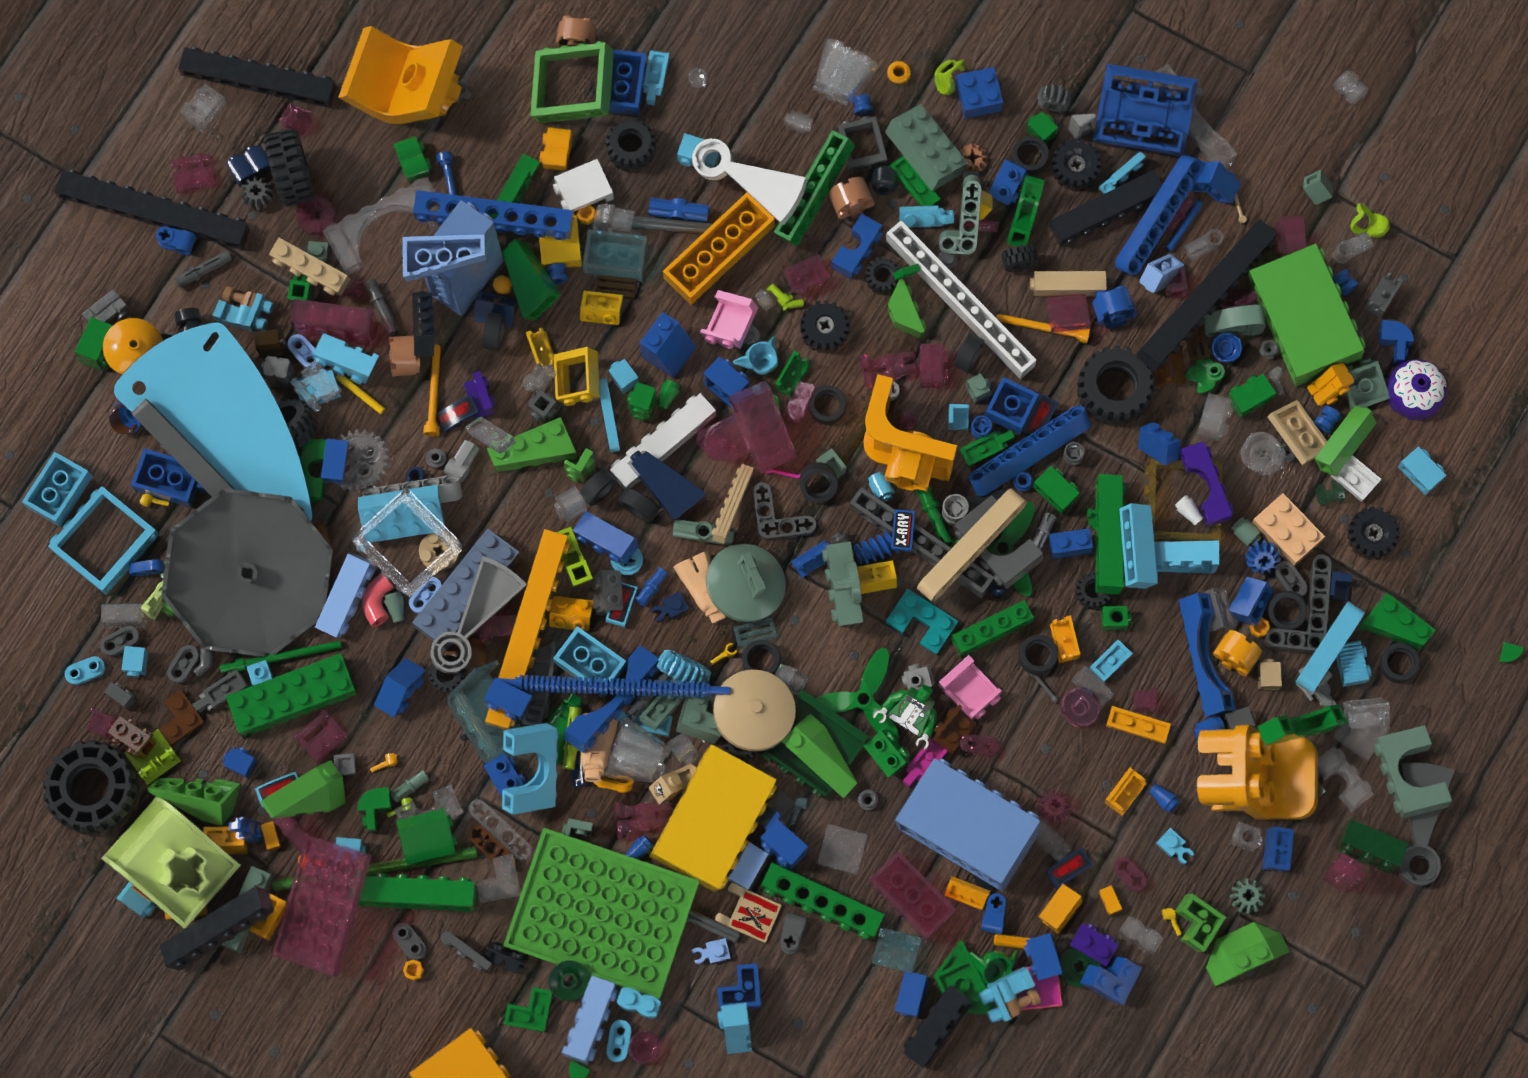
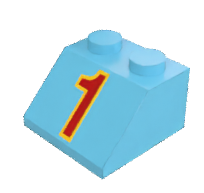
M131 882L126 885L117 897L118 900L143 918L146 915H151L156 907L155 903Z

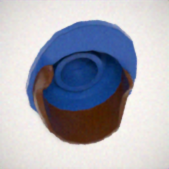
M120 401L115 404L113 411L109 415V423L112 429L119 434L137 432L142 425Z

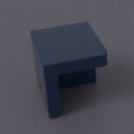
M1331 573L1329 600L1347 602L1349 585L1352 582L1353 574Z

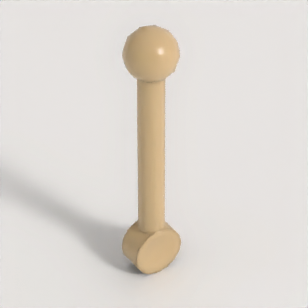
M1236 194L1234 199L1239 213L1238 221L1240 224H1244L1247 218L1242 213Z

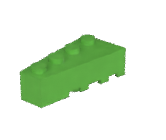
M561 417L487 448L496 472L520 469L525 466H538L549 462L556 463L567 459H578Z

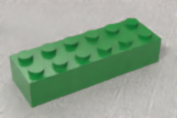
M339 653L226 696L238 733L244 738L356 696L357 692L345 659Z
M356 872L355 876L350 875L348 901L353 906L476 912L478 887L475 882L471 881V878L463 877L459 878V881H452L450 877L444 876L438 877V880H432L430 876L419 875L417 879L409 878V875L398 874L397 878L389 877V874L377 873L376 877L368 876V873Z

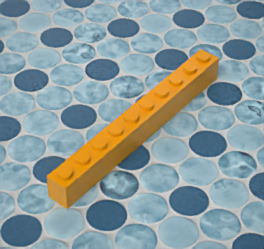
M546 529L543 531L498 678L515 679V677L524 675L525 679L528 669L533 668L535 657H532L534 649L538 650L541 638L538 636L540 630L544 631L547 622L544 616L546 611H550L553 602L550 599L551 593L557 590L559 581L556 580L558 572L562 573L565 563L562 561L563 554H567L569 551L570 542H567V535ZM489 709L485 723L489 726L508 730L511 726H515L516 721L505 717V712L499 709L497 712Z

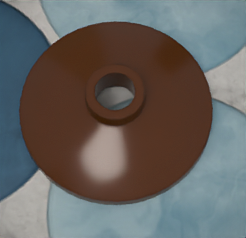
M469 637L467 640L471 646V657L465 667V670H467L465 676H472L480 672L487 660V652L484 645L478 639ZM452 643L447 650V655L460 658L461 651L456 644Z

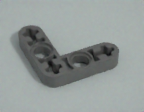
M763 482L755 485L753 496L758 533L763 540L770 541L808 536L815 532L816 521L811 516L775 520L770 486ZM760 488L768 491L765 493V502H761V495L756 493L760 491ZM768 507L771 512L768 516H761L759 513L760 508ZM805 521L813 524V526H810V530H806L805 527H799L800 532H796L795 522H798V526L804 525ZM789 523L793 526V530L790 533H785L782 531V525ZM779 524V534H776V530L770 531V535L762 532L766 526H769V529H776L775 525Z

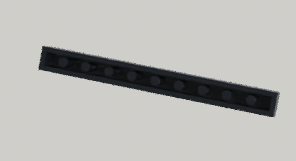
M62 170L54 190L58 198L158 227L165 226L189 231L195 234L196 238L241 251L244 248L250 231L246 221L241 218L231 219L220 212L214 214L203 207L193 208L185 202H172L170 198L161 196V198L155 197L150 192L143 191L141 193L135 191L130 186L120 187L112 181L106 180L103 182L92 175L82 176L74 170H69V172Z
M1259 219L1140 349L1137 358L1154 372L1159 367L1163 369L1170 360L1168 357L1171 354L1176 355L1182 347L1180 344L1183 341L1187 342L1192 337L1194 328L1197 327L1199 329L1206 321L1204 317L1207 314L1211 316L1218 307L1216 304L1219 301L1223 303L1230 294L1228 291L1231 288L1234 290L1240 284V278L1243 275L1246 277L1249 274V271L1253 269V263L1258 264L1265 256L1263 252L1266 249L1270 251L1276 244L1274 239L1278 233Z

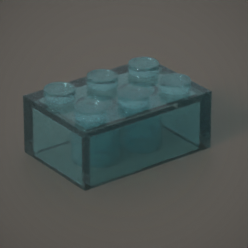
M588 230L583 261L584 274L623 277L643 281L648 245L647 236Z

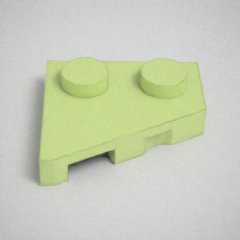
M163 581L157 585L155 591L141 606L142 611L147 617L154 621L163 608Z

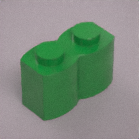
M416 136L393 144L408 183L430 175L429 169L432 167L428 157L424 158L422 154L425 149L421 140L417 141Z

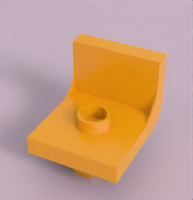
M373 26L363 28L338 98L378 120L391 124H404L446 115L451 104L458 101L462 89L458 85L459 76L454 74L463 46L452 39L422 46H413L397 41Z
M877 374L865 418L864 449L866 454L874 462L887 466L884 480L894 483L898 488L909 491H927L931 477L949 482L954 466L957 445L932 439L929 435L921 432H904L894 428L887 419L891 403L893 378Z

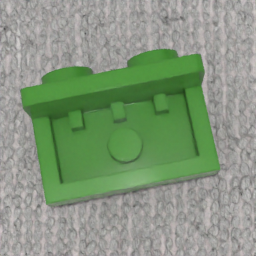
M586 448L576 465L565 460L564 467L568 478L575 482L579 480L584 483L588 474L592 475L596 468L593 451Z

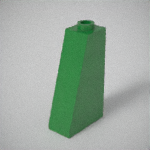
M515 239L507 245V248L502 253L521 314L524 319L535 321L561 296V293L527 242Z

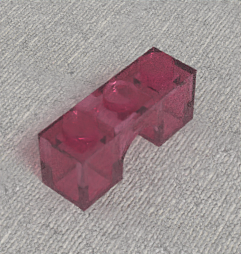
M1342 853L1337 860L1335 859L1322 880L1345 892L1348 888L1352 889L1360 882L1364 875V872H1362L1364 865Z

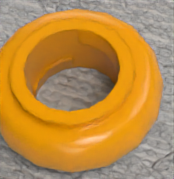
M896 61L888 67L887 76L891 82L903 84L909 80L911 69L905 62ZM896 69H902L905 74L898 77L893 72Z

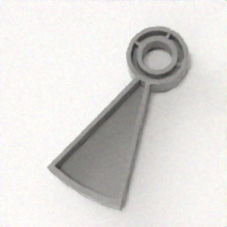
M482 556L458 632L440 634L432 643L430 657L434 666L441 672L448 674L463 670L471 657V646L467 639L522 591L527 584L506 566ZM448 643L456 644L461 651L460 658L454 662L446 661L441 655L442 647Z

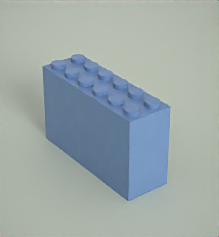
M462 200L434 236L485 235L487 239V260L424 277L429 292H432V297L461 317L504 262L492 217L486 213L482 215L470 202L466 204Z
M934 758L895 819L898 830L1003 892L1041 832L1039 816L1031 811L1026 813L1021 810V806L1012 800L1010 802L1004 800V796L995 790L989 791L981 781H972L967 778L968 774L960 769L955 771L950 768L951 765L947 761Z

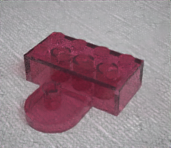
M765 381L729 396L728 398L735 415L713 424L706 432L704 438L705 448L715 460L728 462L751 453L754 464L761 474L798 458L771 388Z

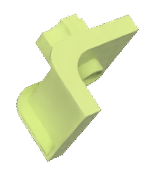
M157 796L101 858L184 929L241 866L178 810Z

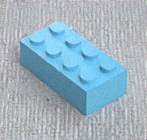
M438 484L358 497V512L365 544L445 531Z

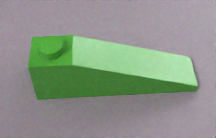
M809 714L782 741L792 753L842 798H845L856 786L857 782L826 727L813 715Z
M330 760L261 801V804L272 819L291 817L301 813L309 815L319 811H323V813L331 812L346 803L343 777Z
M157 778L147 789L149 793L205 822L223 825L233 813L240 790V783L222 779H215L214 783L203 782V779L184 782L182 778Z

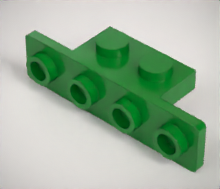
M522 154L497 201L521 203L522 195L530 187L532 177L540 165L539 161ZM491 214L490 217H492V219H496L498 215Z

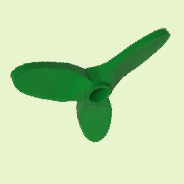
M1027 502L1023 510L1003 530L1001 538L997 541L993 540L986 548L988 552L998 556H1005L1014 552V546L1024 536L1033 519L1035 512L1033 502ZM959 540L951 543L949 547L953 548ZM1002 543L1009 545V550L1005 554H1001L998 551V547ZM1027 573L1015 582L1013 586L1020 594L1029 597L1032 593V583Z
M881 648L876 651L867 664L862 676L860 690L856 693L834 692L815 699L835 713L857 707L863 709L868 721L877 733L885 729L890 730L896 735L897 742H899L898 730L893 720L887 716L888 713H886V719L882 723H879L883 718L881 713H878L873 718L874 712L882 709L875 701L874 695L885 678L890 657L888 650ZM862 693L868 694L870 698L869 702L865 705L859 702V696Z

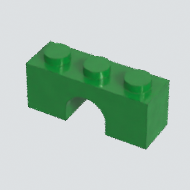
M311 439L304 446L298 448V455L301 456L300 463L310 502L324 503L326 483L321 478L311 476L312 468L317 464H323L326 440Z

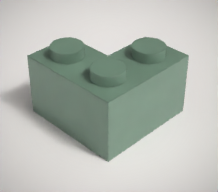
M689 693V698L685 697L676 732L715 744L721 733L715 724L713 714L706 712L710 696L702 698L700 694V698H696L695 694L694 698H691Z

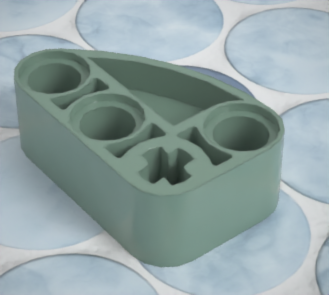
M1247 305L1215 311L1211 316L1207 314L1204 317L1206 319L1204 322L1206 337H1217L1222 333H1232L1235 336L1258 335L1263 332L1266 326L1264 306Z

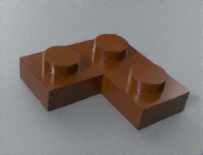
M182 690L164 701L175 718L159 728V731L171 747L205 724Z

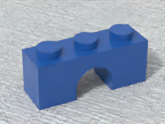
M861 214L851 232V236L860 242V246L854 250L841 246L831 261V268L850 279L853 278L854 274L858 275L863 267L861 263L865 258L868 259L873 251L871 247L875 242L878 243L883 235L881 232L882 225Z

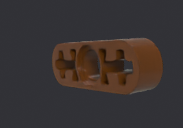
M473 825L469 828V840L504 872L514 870L516 867L514 855L481 825ZM474 830L477 832L482 831L481 835L486 840L484 843L479 838L473 839ZM489 843L498 845L496 853L489 854L486 851ZM502 850L505 851L502 853L504 858H512L510 860L512 864L510 867L508 865L502 866L503 861L498 857Z

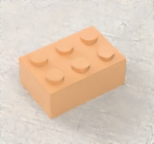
M1283 493L1252 521V524L1262 532L1260 535L1268 544L1270 542L1274 543V546L1279 549V555L1294 566L1315 549L1325 537Z

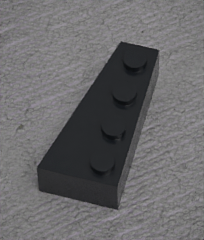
M950 985L947 987L938 1003H935L928 1012L929 1015L926 1020H922L917 1026V1033L914 1037H910L905 1042L903 1053L921 1068H926L975 1001L956 986Z

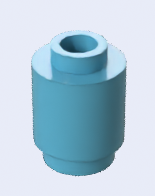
M877 472L868 478L869 487L874 496L885 503L893 498L892 495L895 491L890 482L884 480L885 475L882 472Z

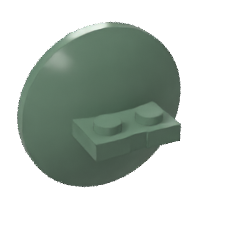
M735 544L723 549L714 557L706 574V588L712 603L722 614L736 621L756 622L767 618L779 607L785 595L786 581L780 564L768 551L755 545Z

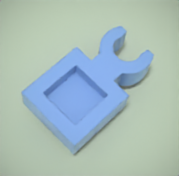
M726 938L707 942V949L694 948L692 950L693 953L699 952L702 954L701 959L695 960V964H702L708 958L710 964L730 960Z

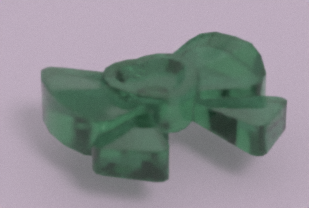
M1331 481L1332 490L1329 489L1327 492L1321 484L1317 486L1315 493L1317 494V501L1321 506H1325L1328 502L1345 500V490L1340 486V483Z

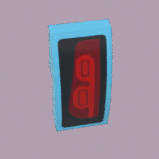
M621 582L623 609L621 611H609L605 622L625 628L638 587Z
M296 772L255 788L260 804L266 797L298 779Z

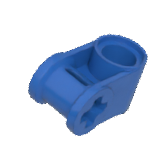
M165 226L160 227L156 232V238L162 248L184 255L191 254L196 238L195 234Z
M994 893L988 898L981 931L1002 934L1006 900L1003 895ZM995 898L999 899V903H1002L997 909L994 908V904H991V901L993 902Z

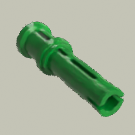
M928 486L927 491L918 490L915 494L919 496L923 505L922 510L928 514L938 539L946 545L952 543L953 540L938 509L939 501L935 500L932 493V486Z

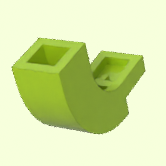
M568 527L556 532L567 535V542H570L569 551L567 554H563L562 561L565 562L564 566L573 587L593 580L572 528Z

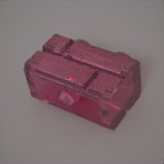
M920 344V387H944V381H948V369H944V362H948V350H944V344Z

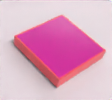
M1026 967L1035 986L1019 992L1018 996L1019 998L1027 996V991L1035 988L1041 1003L1036 1006L1030 1003L1023 1007L1021 1011L1062 1006L1058 975L1038 981L1037 977H1033L1031 968Z

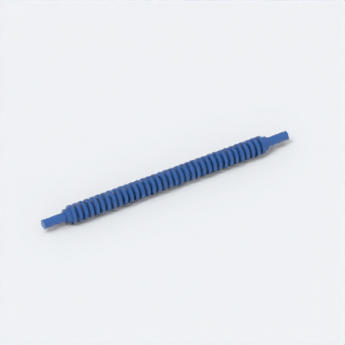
M524 675L515 677V679L497 678L521 691L523 689L529 691L530 687V692H534V688L535 692H539V689L541 692H544L545 688L546 692H550L551 688V692L556 690L557 693H560L561 689L562 693H566V689L567 693H571V690H573V693H576L577 689L578 693H582L583 689L584 694H587L588 690L589 694H592L593 690L594 694H598V690L600 694H603L604 690L605 694H609L610 690L611 695H614V691L616 695H619L620 691L621 695H625V691L626 695H630V691L632 695H635L637 691V696H640L641 692L643 696H646V692H648V696H651L652 692L653 696H657L658 692V695L661 697L663 692L664 697H667L668 693L669 697H673V693L675 697H678L679 693L680 697H684L685 693V697L688 698L689 693L691 698H694L695 694L696 698H700V694L702 698L710 696V694L730 695V687L710 686L706 682H702V686H700V682H697L695 686V681H691V685L689 681H686V685H684V681H681L680 685L679 681H675L674 685V682L670 680L668 685V680H665L664 684L663 680H659V684L657 680H654L653 684L652 680H648L647 684V680L644 679L642 684L641 679H638L637 683L636 679H632V683L630 679H627L626 683L625 679H622L620 683V679L617 678L616 683L614 678H611L610 682L609 678H606L605 682L604 678H600V682L598 678H595L594 682L593 678H589L588 682L587 677H584V681L582 677H579L578 681L577 677H573V681L572 677H568V680L566 677H563L561 681V676H558L557 680L556 676H552V679L550 676H547L546 680L545 676H541L540 680V676L535 678L534 675H531L530 679L529 675H525V679Z

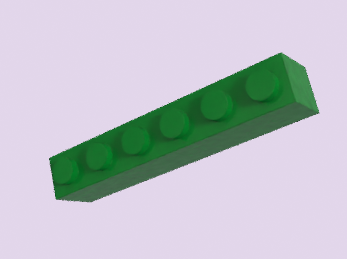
M1099 474L1096 480V593L1120 595L1122 588L1126 587L1125 576L1123 575L1124 558L1119 510L1126 506V501H1123V495L1126 493V483H1123V475Z

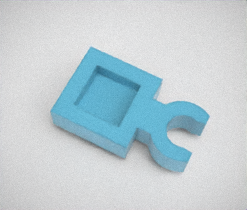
M1171 828L1156 843L1170 857L1176 854L1178 861L1183 865L1186 863V860L1182 857L1184 853H1187L1190 857L1194 855L1192 850L1182 847L1185 841Z

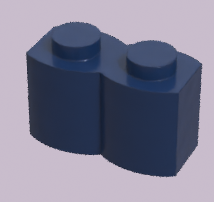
M261 145L249 147L244 154L234 155L226 163L239 187L247 185V179L252 182L254 177H261L271 171L268 157Z

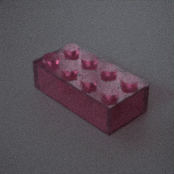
M294 299L290 322L295 333L304 337H309V335L317 336L318 339H321L324 333L346 343L354 341L363 346L374 343L377 319L372 309Z
M899 851L869 878L868 883L926 942L956 913V909Z

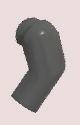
M200 649V664L193 669L198 678L213 666L212 650Z

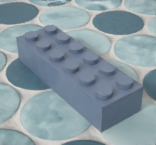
M487 529L412 622L418 631L433 642L440 634L458 632L482 556L495 560L510 570L521 559L519 551L491 530ZM452 643L444 645L442 649L447 651Z

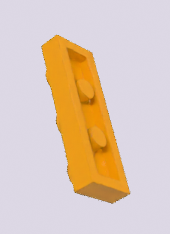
M1115 706L1111 707L1106 727L1161 744L1166 743L1171 726L1170 723Z

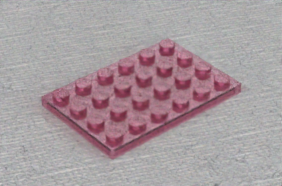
M306 836L273 950V956L331 976H338L372 855L313 836Z

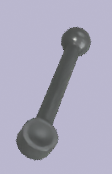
M1029 674L1040 683L1051 697L1053 703L1059 701V697L1051 692L1039 676Z

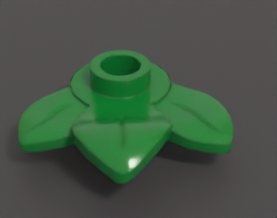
M1210 358L1195 361L1196 366L1188 369L1185 377L1191 381L1198 382L1197 393L1202 394L1211 391L1215 387L1216 382L1223 379L1225 369L1220 363H1213ZM1212 370H1218L1216 374L1211 373Z

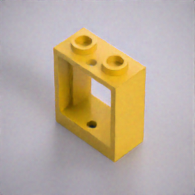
M584 347L554 354L555 396L557 401L564 403L565 406H573L576 402H591L593 398L600 397L598 351ZM585 362L587 390L570 394L569 366Z

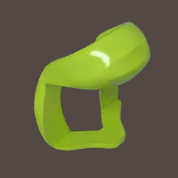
M964 59L958 62L947 60L936 69L935 83L941 94L951 95L954 93L955 82L951 73L957 68L960 71L965 70L966 62ZM947 65H953L951 69L942 73L943 69Z
M1358 203L1356 207L1358 215L1351 222L1350 228L1352 232L1359 236L1380 238L1387 234L1390 228L1388 218L1381 214L1372 213L1367 206ZM1366 213L1369 218V224L1366 229H1361L1356 224Z

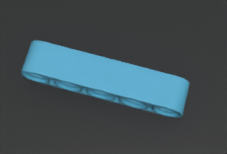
M1349 601L1346 603L1295 683L1311 693L1315 691L1365 614L1363 610Z

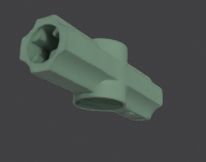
M676 519L673 527V537L695 540L702 544L714 543L732 546L735 528L730 529L725 543L722 544L712 540L713 535L711 533L717 525H711L708 522L698 523ZM701 529H707L709 534L707 536H700L698 532Z

